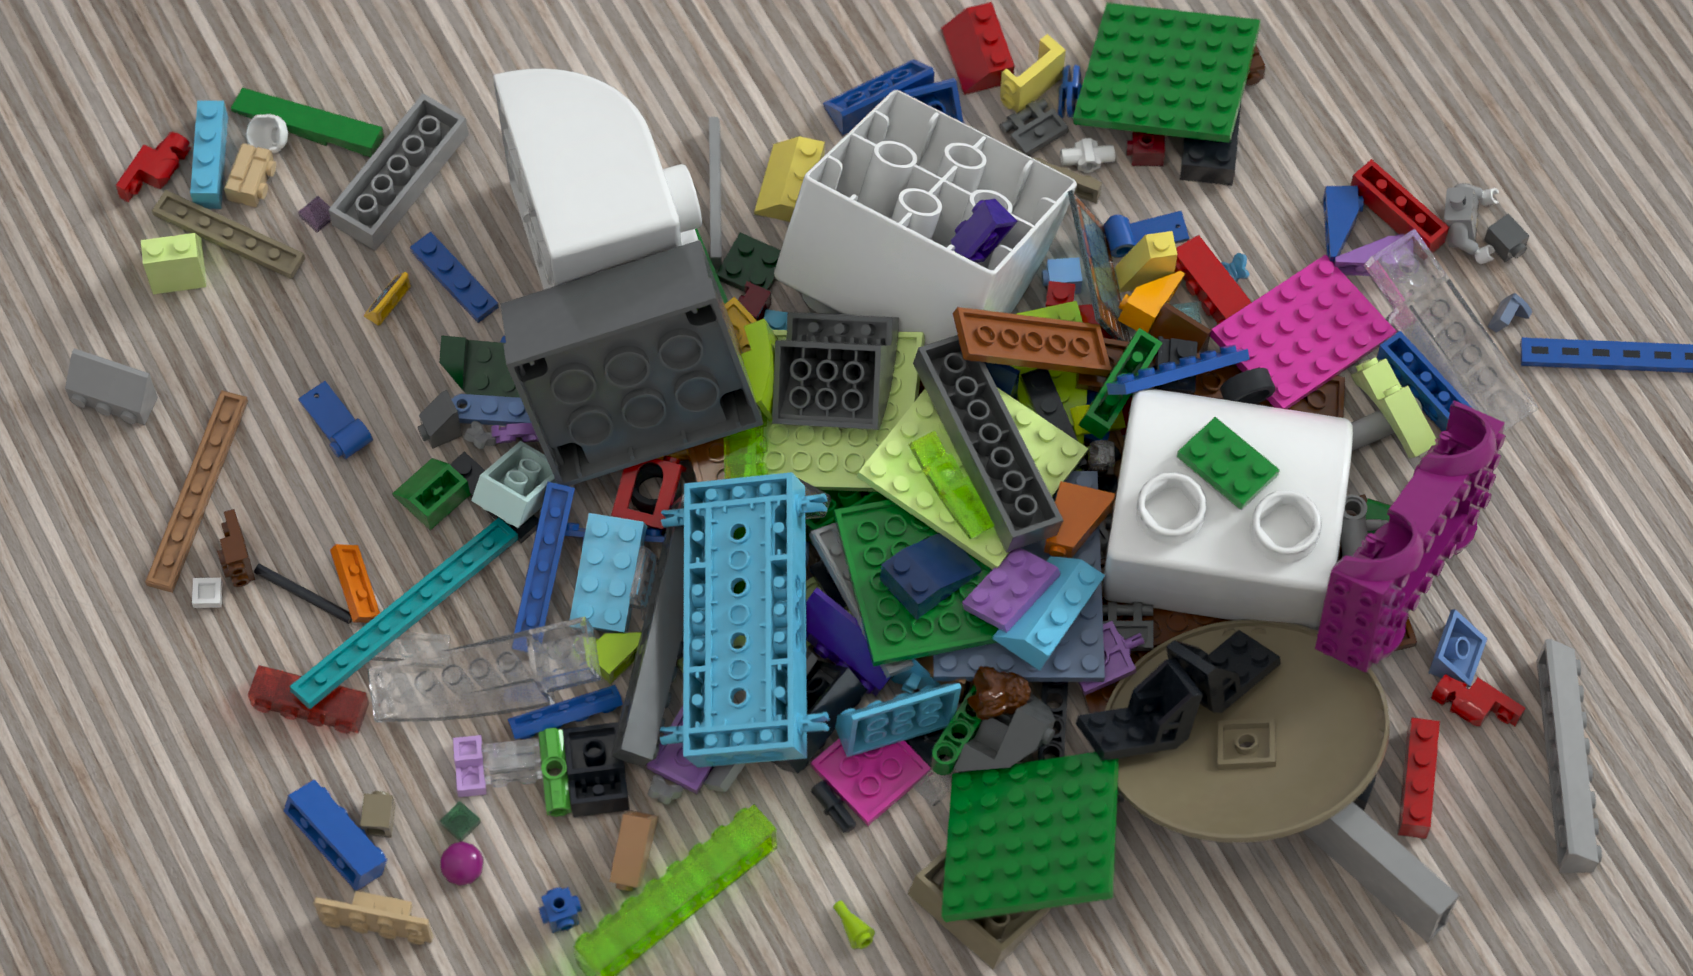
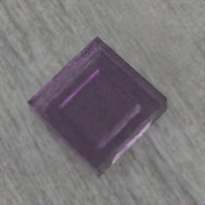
M319 196L298 212L299 217L316 233L331 222L330 206Z

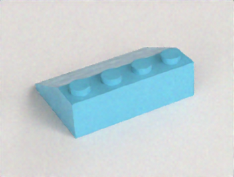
M942 684L936 687L935 685H929L922 688L919 692L912 694L902 693L895 696L892 700L885 702L874 701L865 708L843 711L840 715H837L835 728L846 756L850 757L946 728L957 710L961 692L960 684Z

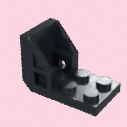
M1240 630L1236 631L1209 655L1197 646L1176 640L1166 646L1168 659L1176 658L1203 694L1200 704L1215 713H1223L1281 664L1279 655Z
M1176 658L1166 659L1133 689L1127 708L1078 715L1076 725L1102 761L1177 749L1190 737L1203 694Z

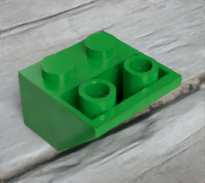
M431 458L397 488L392 495L431 531L470 496L468 481L449 463Z

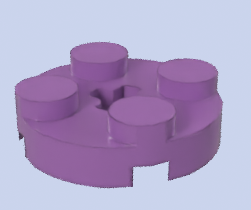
M532 423L506 424V427H500V430L499 425L491 426L492 438H496V443H512L518 437H523V442H539Z

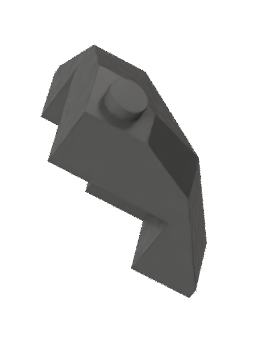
M1030 693L1027 704L1016 709L1014 714H1001L1000 716H993V718L988 720H982L975 738L964 744L954 769L957 771L1008 768L1041 748L1043 744L1048 745L1054 736L1055 730L1052 727L1056 721L1050 708Z

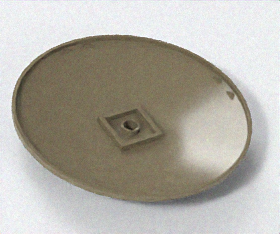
M1250 619L1225 621L1199 627L1173 637L1151 650L1134 664L1136 673L1119 681L1111 694L1105 711L1128 707L1133 689L1163 661L1168 659L1166 646L1174 640L1197 646L1209 655L1236 631L1240 630L1279 655L1281 664L1223 713L1212 712L1200 704L1189 739L1177 749L1119 758L1118 791L1129 804L1142 815L1171 831L1193 838L1225 843H1248L1286 837L1324 822L1351 804L1373 780L1386 754L1390 734L1388 703L1383 688L1370 668L1365 673L1315 649L1318 631L1315 629L1286 622ZM1244 742L1253 743L1251 747L1247 748L1240 746Z

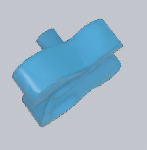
M1237 253L1231 263L1221 262L1236 283L1239 279H1247L1249 277V271L1246 270L1247 257L1245 254Z

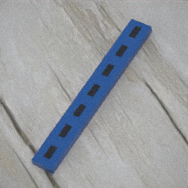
M1524 337L1520 341L1521 366L1693 373V344Z

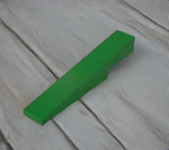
M243 87L231 107V112L253 119L256 115L272 114L279 116L286 122L288 133L324 146L331 143L369 158L380 147L384 139L381 126Z

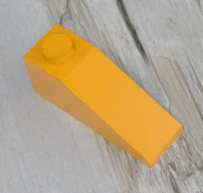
M1182 271L1173 273L1136 287L1131 296L1126 294L1118 307L1122 310L1118 321L1136 331L1140 328L1148 333L1164 303H1169L1176 293L1185 273Z

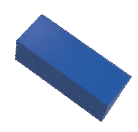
M913 59L823 102V105L843 136L849 133L890 92L894 90L902 92L907 89L934 83L935 72L933 67Z

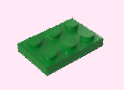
M1216 417L1178 450L1176 456L1240 510L1278 476L1280 471L1279 468Z

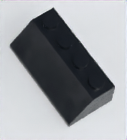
M819 660L816 661L806 676L807 715L827 712L829 720L820 723H825L829 726V730L807 732V758L771 761L782 770L799 774L800 771L808 766L809 760L826 744L827 738L836 729L837 715H840L847 709L856 707L860 703L861 697L867 689L849 667Z

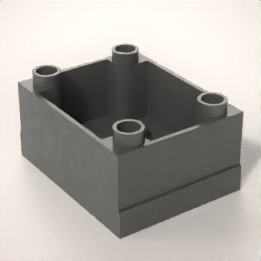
M700 240L500 304L506 344H503L506 365L557 484L571 486L763 425L760 407L756 403L750 379L741 356L743 352Z

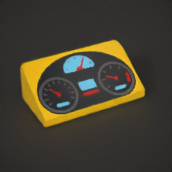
M403 272L391 280L364 313L365 318L378 326L381 325L411 288L408 273Z

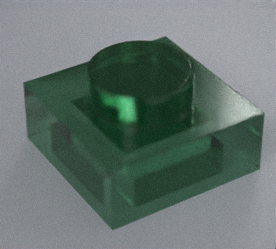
M461 801L440 820V824L460 842L481 823L480 818Z

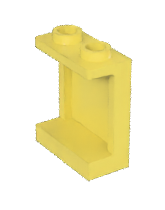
M1048 34L1040 39L1038 61L1019 77L1014 76L1008 69L1002 72L1001 102L1006 108L1013 109L1016 113L1024 110L1027 104L1037 100L1063 78L1066 50Z

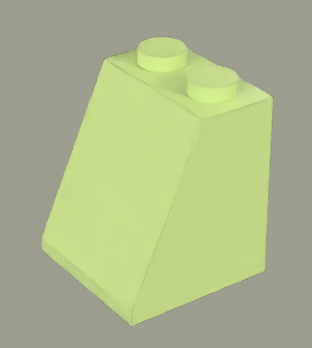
M196 233L141 240L143 266L153 294L207 287L202 239Z

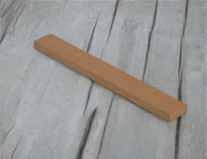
M221 390L145 583L147 586L173 593L248 403L246 396Z

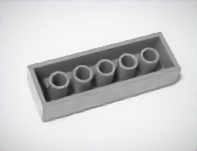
M422 94L329 208L332 225L376 251L469 135L466 118L429 96Z

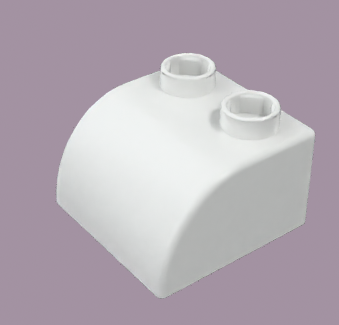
M545 68L523 69L493 75L509 181L544 290L698 241L695 229L702 226V217L689 170L684 164L665 169L662 168L647 123L636 106L627 97L600 80L565 70Z
M894 90L805 174L776 264L774 276L779 282L802 293L803 300L817 313L899 317L898 332H923L925 335V345L958 335L952 314L957 307L1011 314L1046 256L1067 211L1077 183L1074 179L901 91ZM996 199L1018 222L984 262L975 263L957 254L954 251L955 246L951 243V239L956 235L954 232L956 227L972 216V209L979 201Z
M1151 388L1134 392L1102 588L1103 597L1113 602L1134 605V602H1142V605H1153V608L1227 620L1250 619L1293 623L1318 631L1330 572L1337 564L1352 453V423L1348 419ZM1214 417L1218 418L1280 469L1278 476L1242 510L1176 457L1178 450Z

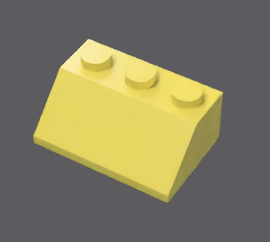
M798 136L773 144L754 214L790 222L804 176L825 156V142Z

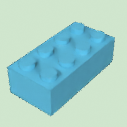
M589 513L569 624L574 627L610 633H628L647 525L644 522Z

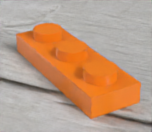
M335 544L330 549L352 621L368 623L380 614L359 546Z

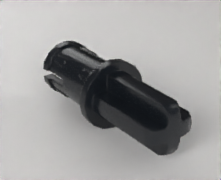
M825 780L817 783L811 789V793L814 794L825 809L824 814L830 815L843 833L850 832L855 828L856 822L843 806L844 801L841 798H837Z

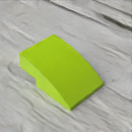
M761 319L744 326L751 350L742 353L741 356L750 379L756 403L769 422H771L773 414L775 340H778L766 320Z

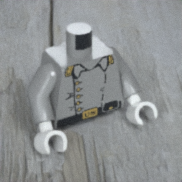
M1461 183L1455 185L1454 188H1448L1446 192L1444 223L1449 227L1447 234L1448 246L1457 247L1470 255L1475 254L1477 262L1484 264L1494 260L1489 254L1494 253L1495 250L1491 245L1479 248L1478 243H1476L1478 200H1480L1483 206L1497 204L1498 201H1495L1492 195L1498 194L1499 191L1496 188L1482 190L1480 187Z

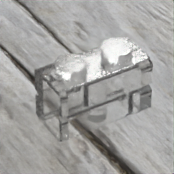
M538 738L481 744L486 784H491L493 787H504L508 785V782L520 781L521 784H532L537 779L543 778Z

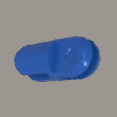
M1075 64L1073 67V82L1070 65H1066L1063 69V84L1059 86L1058 114L1061 118L1065 116V98L1067 99L1068 117L1073 118L1076 99L1078 102L1082 88L1080 66Z

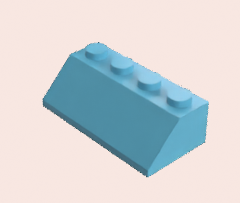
M1050 556L1047 562L1058 567L1061 575L1007 633L998 629L992 639L1040 671L1105 576L1082 559Z

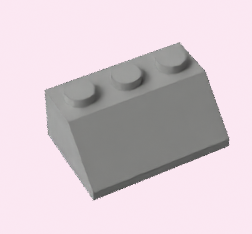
M75 348L73 349L65 386L70 401L79 407L88 406L94 408L97 412L106 416H110V414L118 416L129 424L139 423L145 425L158 399L150 374Z

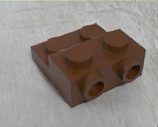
M235 509L224 512L226 522L221 523L225 538L219 539L222 549L217 550L225 578L231 577L234 587H243L250 581H254L255 576Z

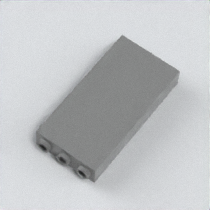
M1354 802L1324 822L1302 831L1427 943L1447 924L1459 895Z

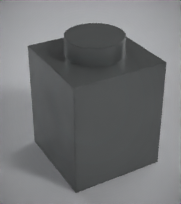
M1508 213L1488 227L1484 241L1494 248L1495 252L1504 262H1507L1513 257L1515 259L1519 258L1527 250L1526 245L1529 235Z

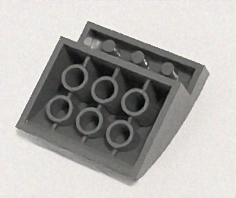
M788 312L787 339L775 340L772 424L879 430L892 385L897 352L899 317Z

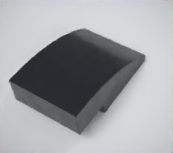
M619 722L563 729L573 817L630 810L624 761L611 757Z

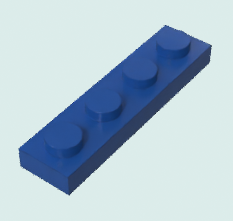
M431 231L410 246L411 253L477 323L499 308L498 302Z
M612 685L509 718L508 722L515 740L519 738L528 739L548 728L559 729L563 724L572 721H584L590 715L600 712H612L618 706H622L623 702L616 685Z

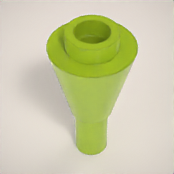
M842 900L836 902L833 908L842 919L851 948L864 949L873 942L875 930L851 913Z

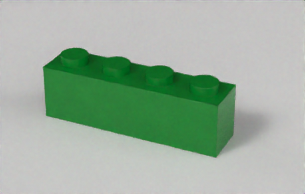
M1140 328L1137 330L1078 425L1102 440L1132 394L1108 395L1107 383L1117 381V376L1133 373L1136 376L1138 375V370L1148 368L1162 342Z

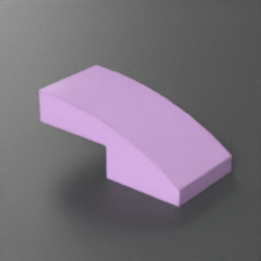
M482 736L453 738L458 797L487 794Z

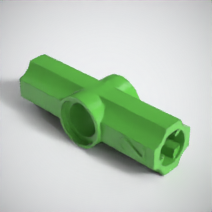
M548 728L538 732L546 814L559 817L571 813L563 729ZM554 768L562 770L557 776L548 774Z

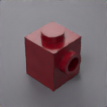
M1132 131L1131 140L1126 142V156H1131V166H1163L1165 135Z

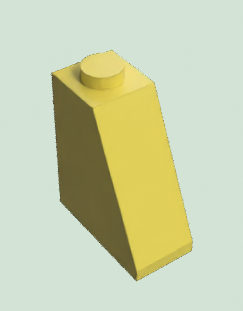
M1172 231L1145 235L1115 266L1119 292L1134 291L1140 285L1175 272L1177 250Z

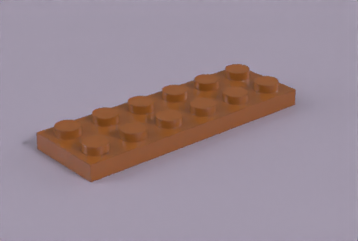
M957 307L952 313L964 360L1107 376L1112 371L1099 324Z

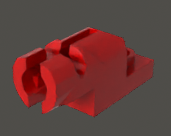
M169 132L167 137L155 149L144 144L115 185L119 198L129 202L134 195L140 192L143 182L157 189L164 187L176 169L180 167L179 159L184 160L192 147L189 146V140L176 132Z
M1445 674L1430 697L1441 706L1452 702L1450 707L1451 713L1457 714L1467 722L1478 727L1484 723L1491 711L1495 713L1501 722L1510 723L1516 727L1526 709L1479 677L1468 689L1467 684Z

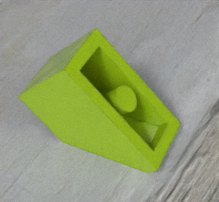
M641 632L605 633L600 639L592 640L586 648V663L609 684H612L634 662Z

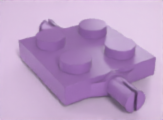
M1112 621L1103 624L1104 682H1078L1084 695L1136 673V668L1130 658V650L1145 644L1140 633L1124 639L1117 632Z

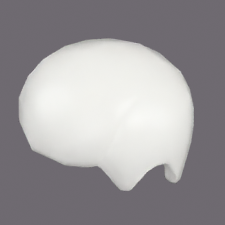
M272 114L254 116L247 128L246 137L248 145L269 149L272 151V154L281 151L285 147L288 138L286 122L279 116Z

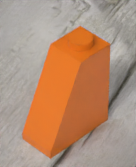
M1060 481L1055 504L1063 518V523L1056 536L1046 539L1044 552L1054 557L1072 558L1111 512L1115 494Z

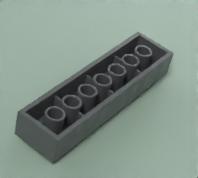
M958 335L919 347L913 365L1006 553L1056 536L1063 523V518L985 363L963 359Z

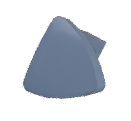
M1513 293L1501 301L1488 327L1497 333L1509 325L1514 315L1529 319L1532 310L1525 300L1516 293Z

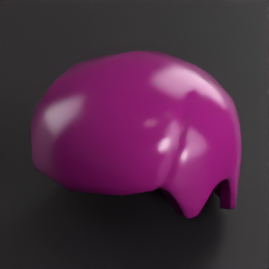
M463 841L453 843L441 856V873L450 883L458 886L469 885L482 874L484 857L481 851L473 844Z

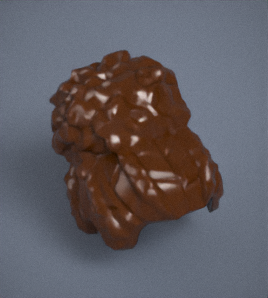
M979 666L973 679L977 692L975 695L967 698V703L976 712V716L982 720H988L993 718V716L996 717L1001 714L1011 715L1016 712V709L1027 704L1031 688L1028 685V680L1014 672L1006 673L1005 671L999 672L994 667Z

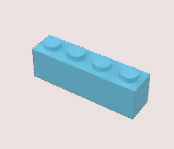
M197 101L190 194L194 203L207 209H222L228 114L224 101Z

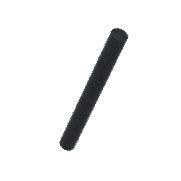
M260 563L256 566L255 574L348 624L351 623L352 618L349 611Z

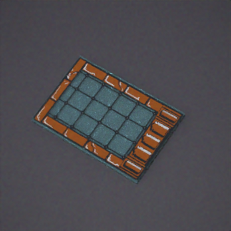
M1073 190L1068 191L1095 319L1114 340L1129 342L1131 339L1128 326L1118 321L1122 312L1118 307L1122 299L1104 225Z

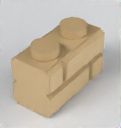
M244 143L241 144L224 188L226 198L229 201L256 207L260 199H265L268 191V184L266 182L269 176L273 177L276 170V161L273 159L272 151L261 147L256 148Z

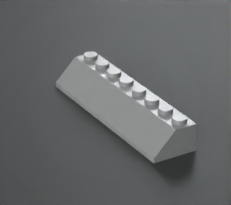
M1545 639L1536 662L1559 873L1594 872L1597 864L1602 860V850L1600 845H1596L1595 837L1599 833V823L1597 818H1593L1592 810L1596 806V796L1594 791H1590L1589 783L1593 779L1592 765H1587L1586 755L1590 753V743L1588 738H1584L1587 716L1586 712L1581 711V702L1584 700L1583 686L1578 684V676L1581 674L1580 659L1575 657V649L1555 640Z

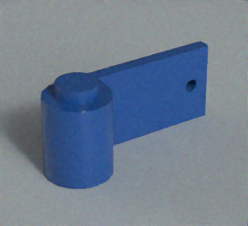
M1182 210L1130 223L1127 217L1117 214L1109 217L1103 226L1110 254L1118 258L1125 257L1147 234L1172 231L1175 244L1190 240Z
M323 381L298 398L299 402L331 442L329 447L336 457L342 456L344 459H347L373 441V437L364 423L358 418L355 420L326 381Z

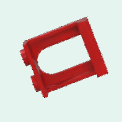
M664 456L663 460L653 459L624 468L611 516L641 521L649 527L666 531L667 528H664L661 520L666 519V517L661 514V511L671 510L681 471L686 472L687 468L679 465V459ZM646 463L657 464L663 471V481L653 515L628 509L638 471Z

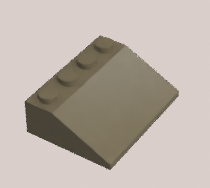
M945 850L915 876L908 895L991 969H994L1017 948L1052 908L945 923L941 917L946 860Z

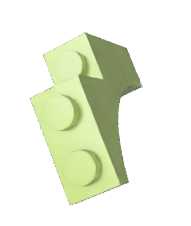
M1375 357L1356 366L1357 372L1351 374L1352 379L1377 405L1409 458L1417 457L1436 444V437L1408 386L1401 387L1387 359L1378 361Z

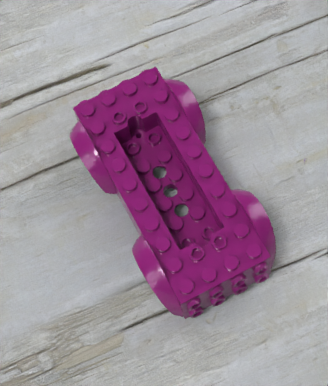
M1453 401L1450 406L1446 431L1440 432L1439 438L1435 439L1436 444L1431 446L1425 456L1421 458L1420 463L1414 470L1413 477L1387 511V515L1390 516L1389 521L1377 529L1375 534H1367L1365 539L1361 541L1362 546L1355 551L1352 557L1345 555L1332 568L1315 645L1316 650L1366 673L1373 663L1377 665L1380 660L1389 657L1399 647L1406 632L1405 623L1408 618V612L1410 610L1415 611L1421 598L1420 595L1422 593L1426 594L1429 591L1433 581L1432 578L1434 575L1437 577L1440 575L1445 559L1450 560L1452 556L1461 553L1475 536L1480 509H1486L1492 496L1488 492L1496 479V474L1493 471L1497 468L1501 459L1498 451L1502 448L1506 435L1503 434L1505 422L1467 405Z

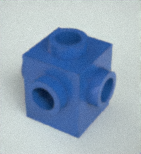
M560 887L554 888L546 892V895L541 896L543 906L538 908L543 924L549 923L552 934L567 931L574 926L580 925L578 913L582 912L578 896H572L569 887L565 889Z

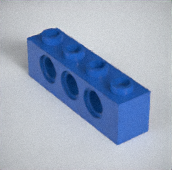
M1401 330L1380 345L1376 357L1377 360L1387 359L1401 387L1408 386L1413 396L1420 401L1422 411L1441 431H1446L1450 406L1453 401L1471 407Z

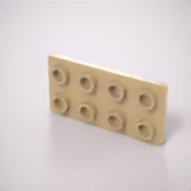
M355 891L352 904L315 897L314 906L318 917L326 926L332 928H339L340 925L347 926L358 933L378 932L380 936L388 939H395L396 936L407 938L409 942L419 945L424 944V942L432 943L433 941L429 920L410 916L413 906L411 901Z

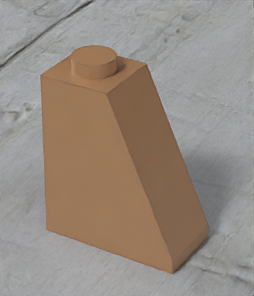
M633 810L623 814L609 882L616 883L617 889L633 891V887L638 888L642 885L659 816Z

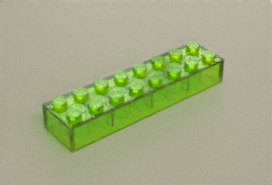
M755 804L748 809L745 807L739 810L734 815L732 822L727 826L721 825L711 834V838L704 844H696L689 851V856L681 862L679 860L673 862L666 869V874L661 878L650 880L644 886L642 893L636 897L631 896L622 903L621 909L614 915L608 914L603 917L598 923V927L591 933L585 932L575 941L576 945L573 946L576 965L586 976H617L775 851L777 849V830Z

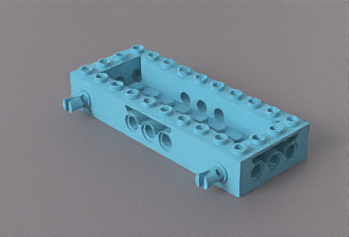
M792 472L685 483L684 509L661 511V514L666 517V519L661 520L664 528L684 525L683 726L661 727L660 731L667 736L660 737L662 745L683 743V757L696 767L807 758V732L829 730V726L825 723H820L829 720L827 712L807 715L805 513L826 512L828 508L823 502H827V497L825 493L805 496L804 484ZM739 527H745V536L742 539L735 540L733 537L735 530ZM739 581H745V590L740 594H734L733 588L735 584ZM738 636H745V645L740 649H735L733 646L734 640ZM738 691H745L746 699L744 702L734 704V695Z

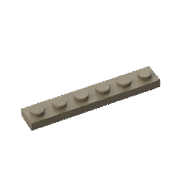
M165 190L152 209L153 216L190 233H196L209 242L287 278L293 279L305 260L304 253L170 191Z

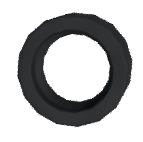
M1254 368L1239 373L1228 379L1220 387L1224 400L1255 405L1266 400L1276 391L1269 371L1266 368Z
M646 463L638 471L631 501L640 512L653 515L657 499H649L642 496L639 492V486L647 479L653 477L663 478V471L657 464ZM680 479L673 503L681 497L682 487Z

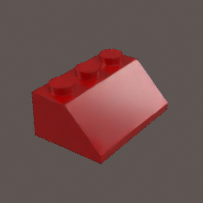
M992 2L967 7L941 27V32L963 95L1001 86L1002 72L1005 69H1008L1014 75L1015 65Z

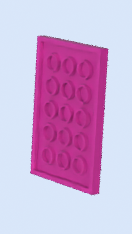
M1325 254L1212 328L1210 337L1219 347L1236 345L1237 349H1248L1250 360L1236 363V366L1242 372L1254 368L1268 369L1276 391L1267 400L1275 408L1288 409L1380 347L1382 343L1395 335L1397 331L1342 271L1334 266V263Z

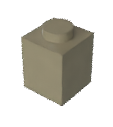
M374 791L372 794L364 793L360 827L367 836L392 838L396 806L393 795L383 791Z

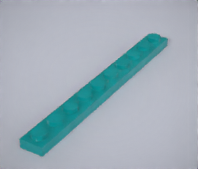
M498 517L290 686V691L305 706L311 709L518 540V534Z

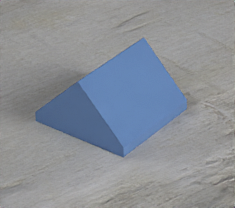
M1456 609L1450 611L1428 673L1440 678L1447 674L1451 678L1467 684V687H1470L1487 638Z

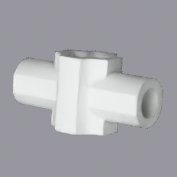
M1084 138L1079 142H1075L1074 148L1060 149L1061 166L1077 165L1078 170L1084 173L1093 172L1100 168L1101 163L1115 162L1114 145L1098 146L1097 141L1092 140V138Z

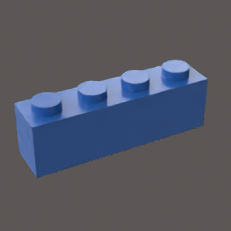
M314 779L288 795L283 811L355 891L382 876L387 862L384 852L368 839L365 831L349 818L347 811L343 807H339L325 787H321Z

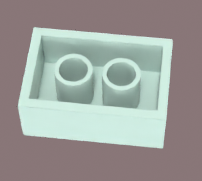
M519 441L480 475L471 501L481 506L484 510L490 511L502 518L506 523L519 528L542 507L547 482L556 484L557 482L546 456Z

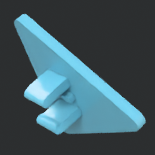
M911 659L914 664L911 669L896 674L891 679L894 683L903 685L901 690L912 694L916 689L921 690L929 685H935V687L941 685L937 681H933V678L930 677L931 674L915 659Z

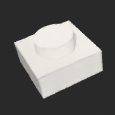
M221 577L193 578V608L222 607L223 582Z

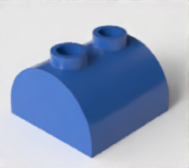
M954 78L902 91L964 123L957 82Z

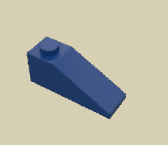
M1325 186L1323 212L1326 254L1333 263L1335 257L1340 256L1356 223L1358 213L1363 211V196H1358V186Z

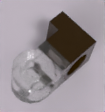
M1109 440L1091 442L1084 456L1087 461L1084 471H1097L1098 477L1112 478L1115 466V443Z

